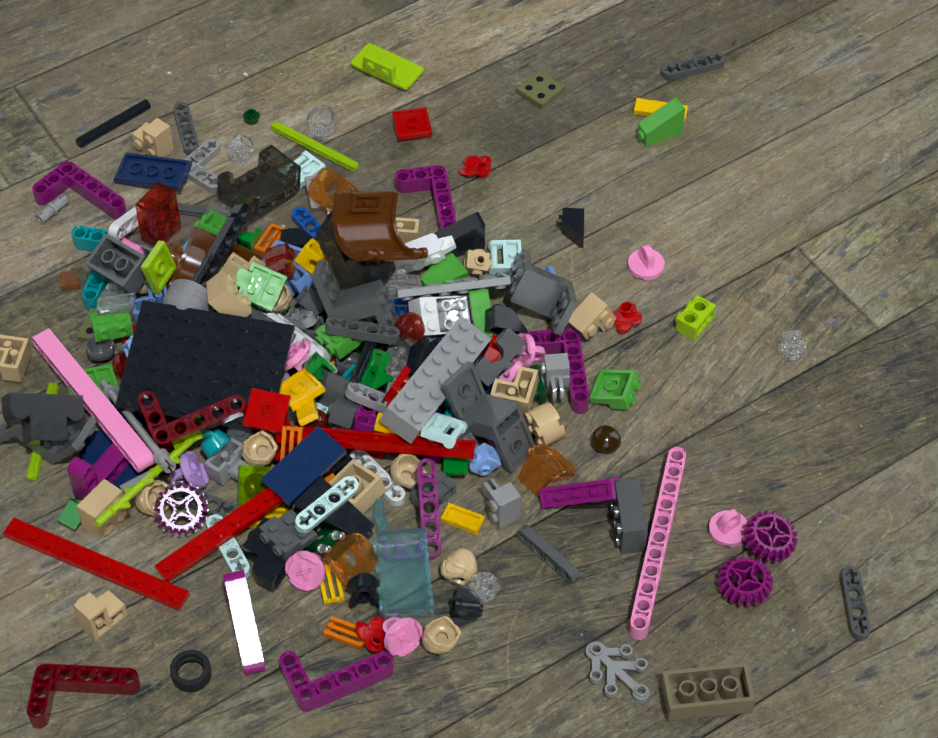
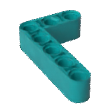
M76 226L71 230L74 247L88 252H93L104 235L108 234V230L86 226ZM91 271L82 291L83 303L87 311L90 308L100 309L111 282Z

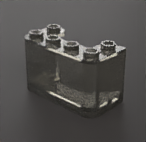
M270 145L260 151L258 166L235 179L230 171H225L218 175L217 197L231 209L237 203H246L250 208L247 222H253L297 195L300 190L301 166L276 147Z
M330 211L316 233V240L328 264L331 265L340 288L348 289L380 279L383 285H385L396 270L394 262H358L348 257L340 249L336 241L332 226V211Z

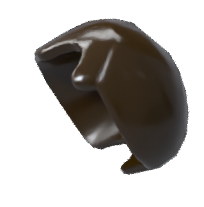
M609 425L597 427L590 438V445L596 449L597 453H614L621 444L619 432Z

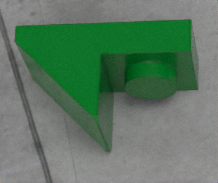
M377 349L373 350L361 384L376 389L395 378L385 373L391 357L390 353Z

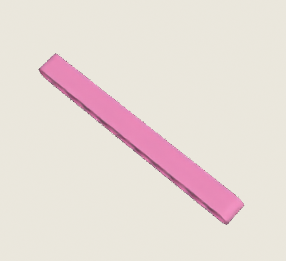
M47 328L31 337L37 350L74 395H83L85 409L97 420L98 425L134 469L140 473L156 463L149 448L54 333Z
M680 447L670 449L667 457L630 620L629 634L635 640L645 639L650 627L685 468L686 452Z

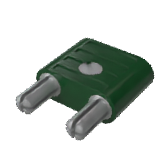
M323 528L317 532L318 539L304 549L319 555L330 553L331 547L340 539L343 540L346 535L337 529Z

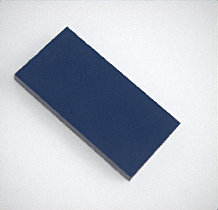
M125 153L113 180L115 184L181 192L192 167V162L189 160Z
M317 426L261 478V482L290 507L320 477L332 468L347 451Z
M103 429L92 433L88 438L86 437L84 440L85 446L78 453L85 462L94 465L113 442ZM129 464L112 484L120 489V485L141 475L142 472L138 473Z

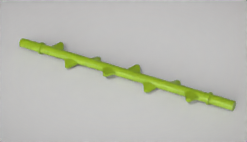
M206 432L173 445L175 450L169 454L170 459L175 464L180 463L179 456L195 441L202 439V435ZM158 464L150 468V472L134 486L124 487L125 494L111 507H107V510L94 521L95 526L101 527L108 519L115 516L118 510L130 508L129 501L147 484L154 482V478L163 471L161 465Z

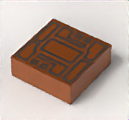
M77 270L59 273L61 291L80 288Z

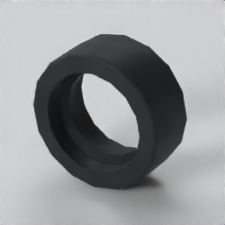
M186 650L179 653L172 660L170 674L175 687L190 693L203 689L209 683L212 676L211 666L205 654L196 650ZM195 662L202 665L203 673L195 679H182L178 674L179 669L187 663Z

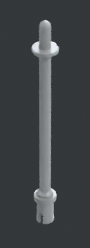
M102 380L100 382V386L103 388L102 393L108 400H112L116 404L119 388L116 385H109L106 380ZM121 411L154 453L153 460L161 465L165 473H171L168 467L174 471L176 464L170 459L167 450L158 447L131 412Z

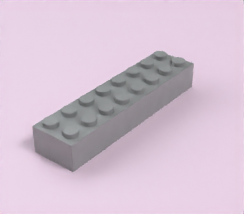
M460 316L389 404L379 421L411 444L421 432V429L446 400L447 397L441 384L467 361L474 364L492 338Z

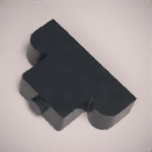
M8 393L1 397L3 418L10 424L22 422L23 443L25 445H40V448L58 446L68 440L67 426L76 423L84 416L83 395Z
M263 518L257 527L248 534L247 540L243 544L245 558L254 562L253 575L255 583L274 593L286 577V561L281 556L277 557L268 543L264 544L261 541L259 527L270 520ZM316 526L315 528H313V530H314L316 533H317V526Z

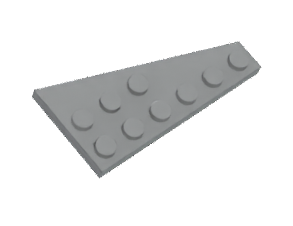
M497 272L496 276L484 274L479 276V279L465 277L443 281L444 284L442 285L440 283H428L425 287L415 285L396 288V296L402 300H411L413 296L420 295V298L432 297L431 294L439 293V296L450 295V291L460 294L468 293L469 289L481 290L491 286L495 287V289L506 288L507 284H511L510 276L503 272Z

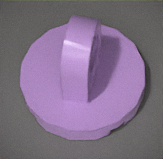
M187 451L180 456L181 468L169 475L171 484L175 482H184L186 484L189 482L192 484V487H198L199 490L207 486L209 477L205 465L197 460L199 459L197 454Z

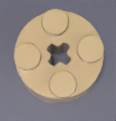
M550 402L543 403L524 414L529 431L535 435V442L540 449L566 436L564 425L560 426L558 420L560 416Z

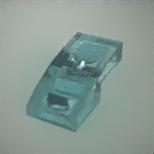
M376 499V530L381 544L384 545L388 538L389 517H383L384 500Z

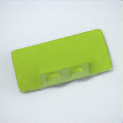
M368 43L351 61V66L403 90H408L424 73L422 66L371 43Z

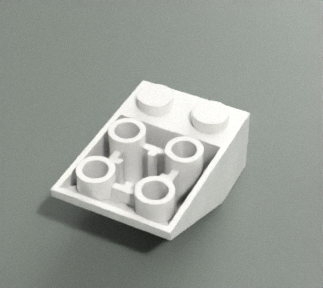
M468 295L422 297L408 301L411 329L416 328L422 336H428V338L445 336L460 316L471 323Z

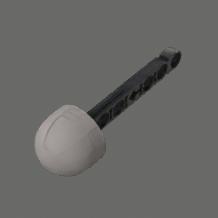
M246 203L234 205L230 212L231 215L227 217L192 280L177 279L173 281L164 296L163 304L175 305L176 308L181 310L187 308L212 312L215 310L208 303L206 282L218 273L239 236L243 225L248 220L250 208Z

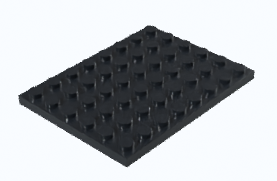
M142 300L115 408L116 410L143 414L138 403V397L144 391H151L159 400L165 417L177 420L234 395L241 396L248 405L252 388L280 393L295 326L193 308L181 310L176 308L175 305ZM147 398L144 401V405H151L153 398ZM234 403L232 409L239 410L242 407V403ZM217 410L214 413V417L220 418L224 411ZM245 414L217 426L252 433L261 431L243 427ZM202 417L196 420L198 424H204L205 418Z

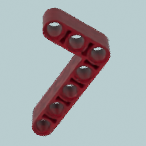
M144 391L138 397V403L156 444L161 448H168L241 417L246 413L247 409L244 399L239 395H234L168 423L159 400L154 393ZM147 398H153L151 405H144V401ZM241 402L242 407L239 410L232 409L234 403ZM217 410L224 411L220 418L214 417V413ZM154 416H160L161 418L158 423H151ZM198 418H205L203 425L197 426L195 424ZM180 426H186L184 433H177V429ZM163 433H167L168 438L165 441L160 442L159 436Z
M41 664L35 669L27 705L29 721L37 729L43 728L49 723L55 691L134 695L141 688L138 672L133 668Z

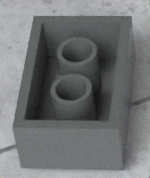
M107 233L84 263L94 273L132 296L135 295L146 279L141 266L147 257Z
M639 479L615 481L616 499L610 500V510L614 512L613 528L617 530V534H615L616 546H620L621 554L645 552L648 529Z

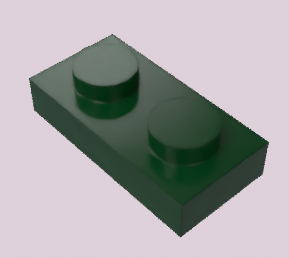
M535 364L530 365L529 368L538 370L539 383L533 400H537L539 406L547 402V393L538 366Z

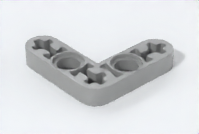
M216 139L207 140L184 159L193 162L187 179L209 193L214 194L222 190L221 179L204 168V166L221 151L220 143ZM198 156H204V157H205V158L202 159V160H197V159H196V157H198ZM199 174L205 175L203 178H197L196 176Z
M297 302L282 316L299 329L313 326L317 322L316 316L312 311H302V305Z
M391 372L390 375L395 378L386 383L384 393L357 382H350L345 390V396L351 401L384 413L388 402L383 398L400 372ZM368 396L375 398L377 401L371 400Z

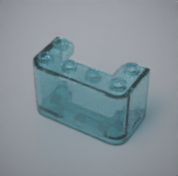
M426 527L376 532L377 538H373L374 555H379V563H375L376 575L381 577V583L377 589L378 596L382 595L383 600H379L380 616H384V619L387 620L391 617L407 618L434 615L435 608Z

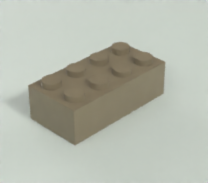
M747 662L668 670L662 673L661 686L668 721L753 713L755 695Z

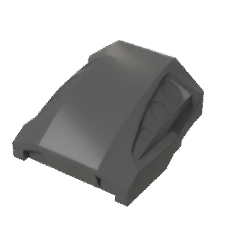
M324 368L322 370L321 384L326 391L317 396L315 401L329 407L330 403H334L337 398H347L345 390L348 384L356 381H351L347 377L332 373L329 369Z

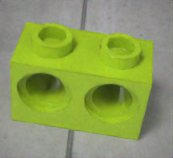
M697 295L687 303L685 310L677 315L675 322H677L676 331L695 341L715 317L716 305Z

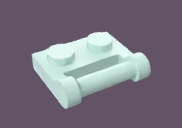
M304 151L300 154V157L286 167L280 168L278 172L282 178L288 179L301 189L305 186V177L320 175L326 170V165L308 151Z
M491 240L488 242L490 260H492L490 274L496 275L497 272L507 273L509 269L512 270L515 255L521 252V240ZM498 249H503V264H498Z
M435 412L421 429L420 436L427 438L429 441L443 443L446 448L451 449L456 444L460 434L467 430L468 425L462 420ZM450 428H455L450 435L446 434Z

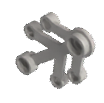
M591 642L588 644L586 656L592 661L591 683L599 684L602 681L601 662L607 667V685L605 686L604 693L608 698H614L617 695L616 675L633 691L632 698L636 703L643 704L649 700V688L643 684L639 685L624 671L645 672L648 666L646 659L638 658L635 662L613 661L608 656H621L624 659H629L632 656V647L624 644L620 648H607L601 642ZM641 663V664H644L645 666H644V667H639L638 664ZM593 675H598L599 678H598V679H595V678H593L592 676H593ZM613 689L614 692L610 693L607 690Z

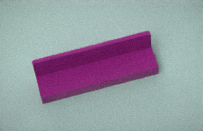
M620 477L539 488L542 508L616 499L614 481L620 480Z

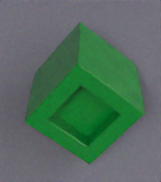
M257 227L253 234L250 232L240 233L235 242L242 247L254 251V246L262 237V230Z
M317 351L303 365L318 380L322 379V370L324 368L329 369V371L331 370L333 373L336 371Z
M444 457L443 472L447 477L449 476L452 479V475H467L468 459Z
M70 498L57 520L75 530L80 523L77 510L79 502Z

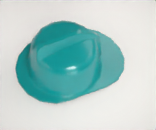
M219 429L204 433L200 446L207 459L218 452L230 440L232 435L228 436Z

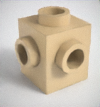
M482 249L468 250L464 255L463 266L474 277L484 275L488 270H491L492 260L489 259L490 253H486Z

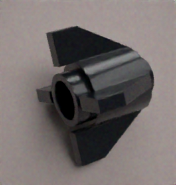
M367 572L359 573L348 580L347 587L353 590L349 600V608H354L359 602L367 603L369 601L372 605L379 608L381 600L376 589L380 586V580Z
M457 586L455 596L459 598L449 599L448 603L451 605V614L455 615L450 616V619L458 627H461L481 617L483 605H480L479 599L466 587Z

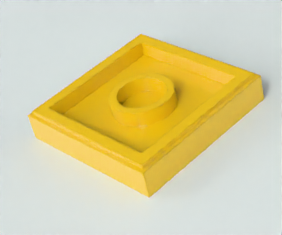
M303 368L283 381L280 394L291 396L289 408L294 412L326 390L306 368Z

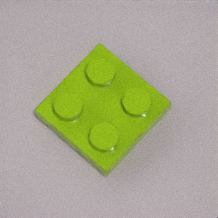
M160 240L141 266L146 280L155 294H160L177 268L165 241Z

